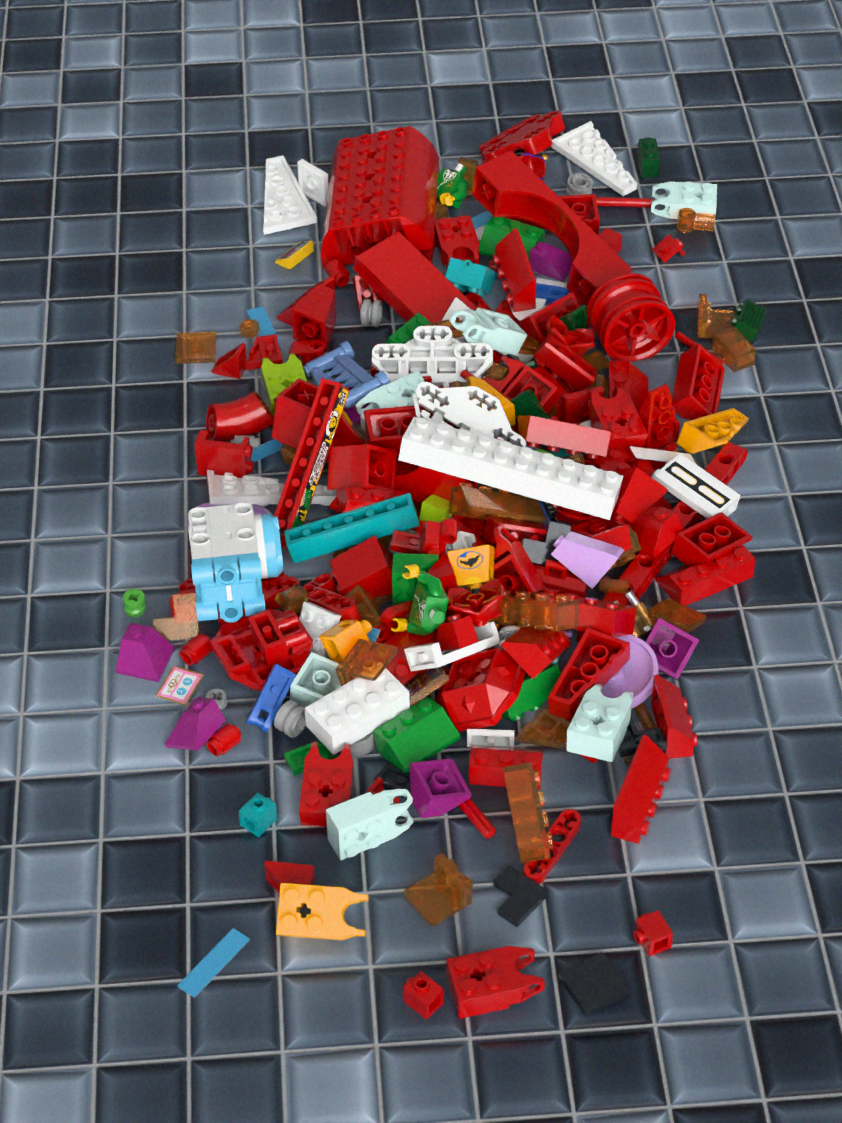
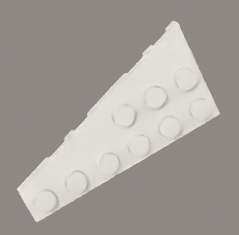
M591 121L552 140L553 144L551 147L620 195L625 196L637 189L636 181L628 171L624 170L622 162L616 159V154L608 143L600 137L599 131L593 128Z
M284 156L266 159L264 235L317 223V216Z
M207 470L210 505L215 506L232 505L242 502L257 504L258 506L278 504L285 484L278 483L279 479L251 475L237 478L233 476V473L225 472L224 476L214 475L213 470ZM317 485L311 504L329 506L337 497L336 491L327 490L326 485Z

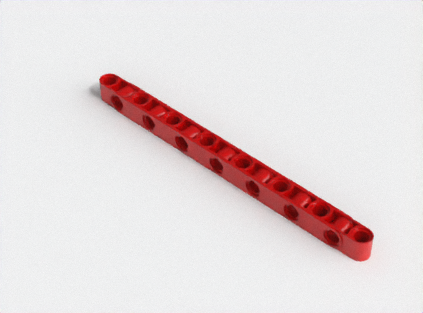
M728 441L708 464L705 471L727 486L745 462L748 449ZM681 500L673 509L678 513L683 530L698 524L703 515ZM675 540L656 557L638 553L601 601H618L619 604L632 606L626 597V593L632 591L638 600L641 598L672 558L673 554L671 552ZM578 632L576 639L578 643L585 632Z

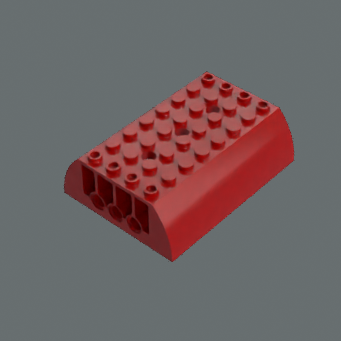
M411 126L398 127L392 130H382L378 133L363 134L358 137H348L339 140L332 157L321 244V263L323 269H325L329 261L334 259L341 260L344 265L355 263L356 256L398 231L418 251L433 248L439 156L431 142L418 130Z

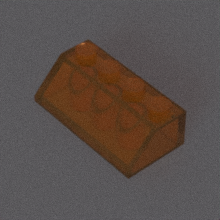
M460 483L459 486L451 488L449 514L487 520V517L490 516L536 524H545L547 522L544 511L537 499L517 494V496L511 495V492L506 490L494 492L491 487L481 486L479 489L472 488L473 485L469 483Z

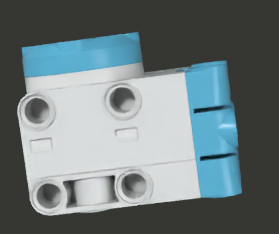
M246 502L191 509L188 513V530L192 555V579L197 597L196 611L198 621L218 619V612H220L221 619L233 623L243 617V609H245V616H252L266 611L261 579L278 577L283 572L278 516L275 517L272 513L254 515L253 506Z

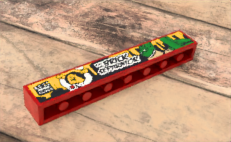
M321 378L274 514L275 517L278 516L282 549L288 550L284 531L304 525L350 392L341 383Z

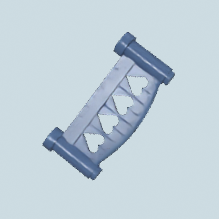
M348 341L340 343L338 348L303 366L306 377H313L318 387L321 378L335 382L347 380L343 385L347 388H354L349 392L344 406L346 409L356 405L372 390L390 383L384 371L372 377L353 361L355 354ZM333 368L330 372L325 373L326 370ZM338 374H340V375H339L337 378H335V379H332V378H331V376H333V375H338Z

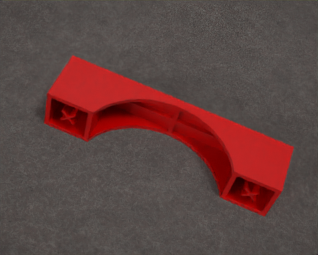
M512 151L476 167L471 194L494 217H514L534 222L551 231L563 242L572 259L566 289H568L569 293H574L581 305L587 306L595 290L610 278L632 272V268Z
M298 378L277 396L272 431L273 439L293 448H298L318 386ZM342 413L331 447L367 444L350 426ZM328 453V456H327L326 461H325V462H328V463H329V453ZM398 456L396 457L394 491L410 493L412 500L422 503L432 494L455 503V516L462 514L469 507L474 481L398 460Z

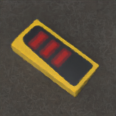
M313 241L297 243L279 257L275 263L291 270L314 251Z

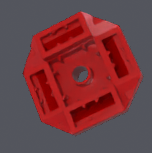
M270 610L273 618L277 620L293 613L294 610H285L284 612ZM250 616L222 625L216 636L210 641L213 652L229 678L242 683L251 691L255 689L261 691L273 665L268 667L251 635L248 621ZM298 616L299 626L286 630L282 634L287 635L303 628L308 642L289 648V659L276 663L296 674V676L313 649V639Z
M500 648L474 653L453 661L449 674L440 681L442 685L435 702L443 707L458 732L497 725L502 718L501 714L508 710L518 698L526 671L509 653Z

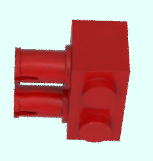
M269 609L248 617L251 635L268 667L289 659V648L308 642L303 628L287 635L282 634L286 630L299 626V621L294 612L277 620L273 618Z

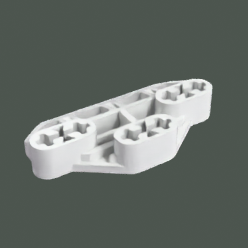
M420 326L414 330V338L406 344H378L372 349V366L379 372L384 371L390 382L419 371L421 376H431L432 384L437 387H443L444 382H448L449 387H452L455 383H460L462 387H466L467 381L460 377L463 370H467L481 379V374L493 365V350L489 344L460 343L452 338V331L447 326Z
M423 382L417 386L416 393L413 396L417 418H425L428 421L439 424L443 423L452 427L444 422V420H447L470 433L486 435L499 441L508 442V439H510L511 444L526 447L525 439L512 431L500 401L479 387L438 388L429 382ZM419 406L432 412L434 414L432 418H429L430 413H428L425 410H422L420 413Z

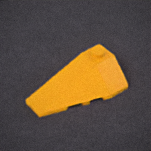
M735 408L684 422L677 444L690 454L725 444L748 422L749 418Z

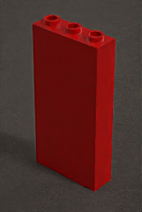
M399 231L356 256L353 269L406 322L419 313L434 326H439L456 297L471 310L476 311L477 309Z

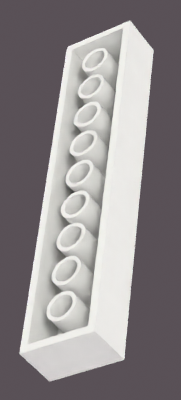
M413 417L402 438L398 459L607 520L611 518L623 480V475L613 471L601 470L592 465L580 464L571 459H562L550 453H541L528 447L516 446L507 441L495 440L486 435H477L464 429H456L443 423L439 424Z

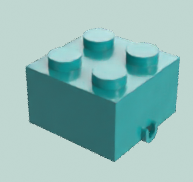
M450 258L445 277L459 291L466 292L467 289V291L483 297L484 294H491L497 273L486 266L474 264L470 260L463 261Z

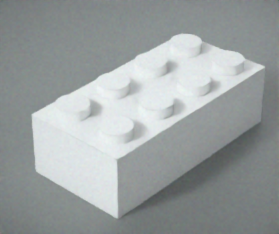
M379 664L305 707L306 726L335 755L344 748L345 744L355 743L409 709V691L382 664Z

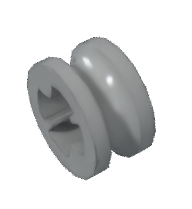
M212 689L208 691L206 698H214L220 710L227 706V697L223 690Z

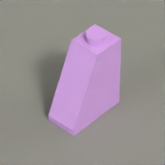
M570 531L566 537L561 535L553 544L556 549L551 555L593 589L624 552V549Z

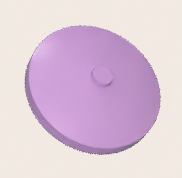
M625 635L616 638L630 642V659L605 684L601 692L608 698H617L626 691L633 692L632 709L651 695L654 675H659V667L654 651L646 642L633 635Z

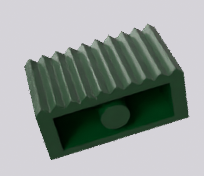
M655 138L638 140L637 157L642 178H655L659 176L660 156L657 139Z
M746 299L743 305L739 303L730 323L733 326L731 333L752 343L760 330L767 309L759 304L756 305V302L753 303L749 299Z
M528 389L510 400L514 404L515 418L517 420L518 416H535L549 419L532 389Z

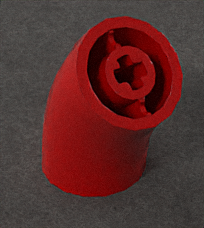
M256 391L235 401L210 404L206 413V431H208L209 440L231 441L234 440L235 435L251 436L270 427L274 423L272 411Z

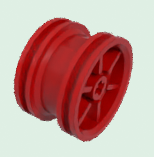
M625 273L610 278L595 290L587 305L588 321L599 336L607 354L615 361L633 362L653 357L668 344L675 330L674 315L665 301L662 300L657 287L650 278L639 273Z

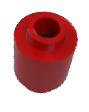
M334 259L328 262L325 267L327 275H333L335 285L339 287L346 286L350 282V273L342 261Z
M197 634L182 647L180 651L181 659L189 666L198 664L213 651L210 643L212 639L208 635Z
M226 723L209 738L206 746L214 756L224 755L241 742V731L236 725Z

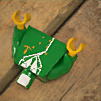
M458 163L454 171L446 168L441 170L438 174L436 201L441 202L442 205L445 204L454 209H459L462 200L467 196V190L470 186L469 182L463 178L467 171L465 166Z
M416 564L407 565L404 567L408 568L410 573H402V576L405 579L418 578L409 616L410 622L408 623L405 618H393L392 620L398 622V628H391V630L394 632H404L407 630L408 633L427 636L434 632L435 629H438L439 624L444 623L448 596L442 587L440 579L424 571L420 572Z

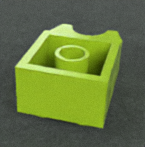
M294 353L289 354L288 361L283 364H274L268 358H262V383L268 406L274 416L277 396L298 378L307 381L302 363Z

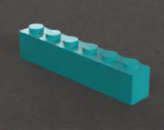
M407 493L285 530L284 532L288 550L295 564L360 544L375 535L377 538L393 534L394 530L403 531L420 526L411 494Z

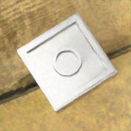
M303 159L299 160L298 179L302 191L307 197L325 207L329 188L328 173Z

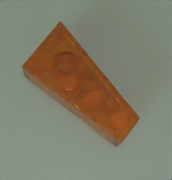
M504 590L505 598L501 605L502 615L487 620L488 622L494 621L495 624L516 625L517 622L518 627H535V629H550V631L578 627L579 600L570 599V595H556V598H551L549 593H536V596H530V592L524 591L516 592V595H512L509 590Z
M532 762L503 767L521 863L550 858L549 849L554 847L551 833L546 834L545 827H549L547 812L542 813L541 806H545L543 792L537 791V786L541 785L539 772L533 771Z

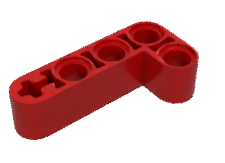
M331 574L319 575L297 590L301 607L303 602H311L341 615L339 623L343 620L362 621L355 600L338 593Z

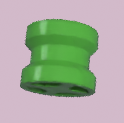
M130 589L123 594L124 611L128 616L138 617L145 613L146 603L143 591Z

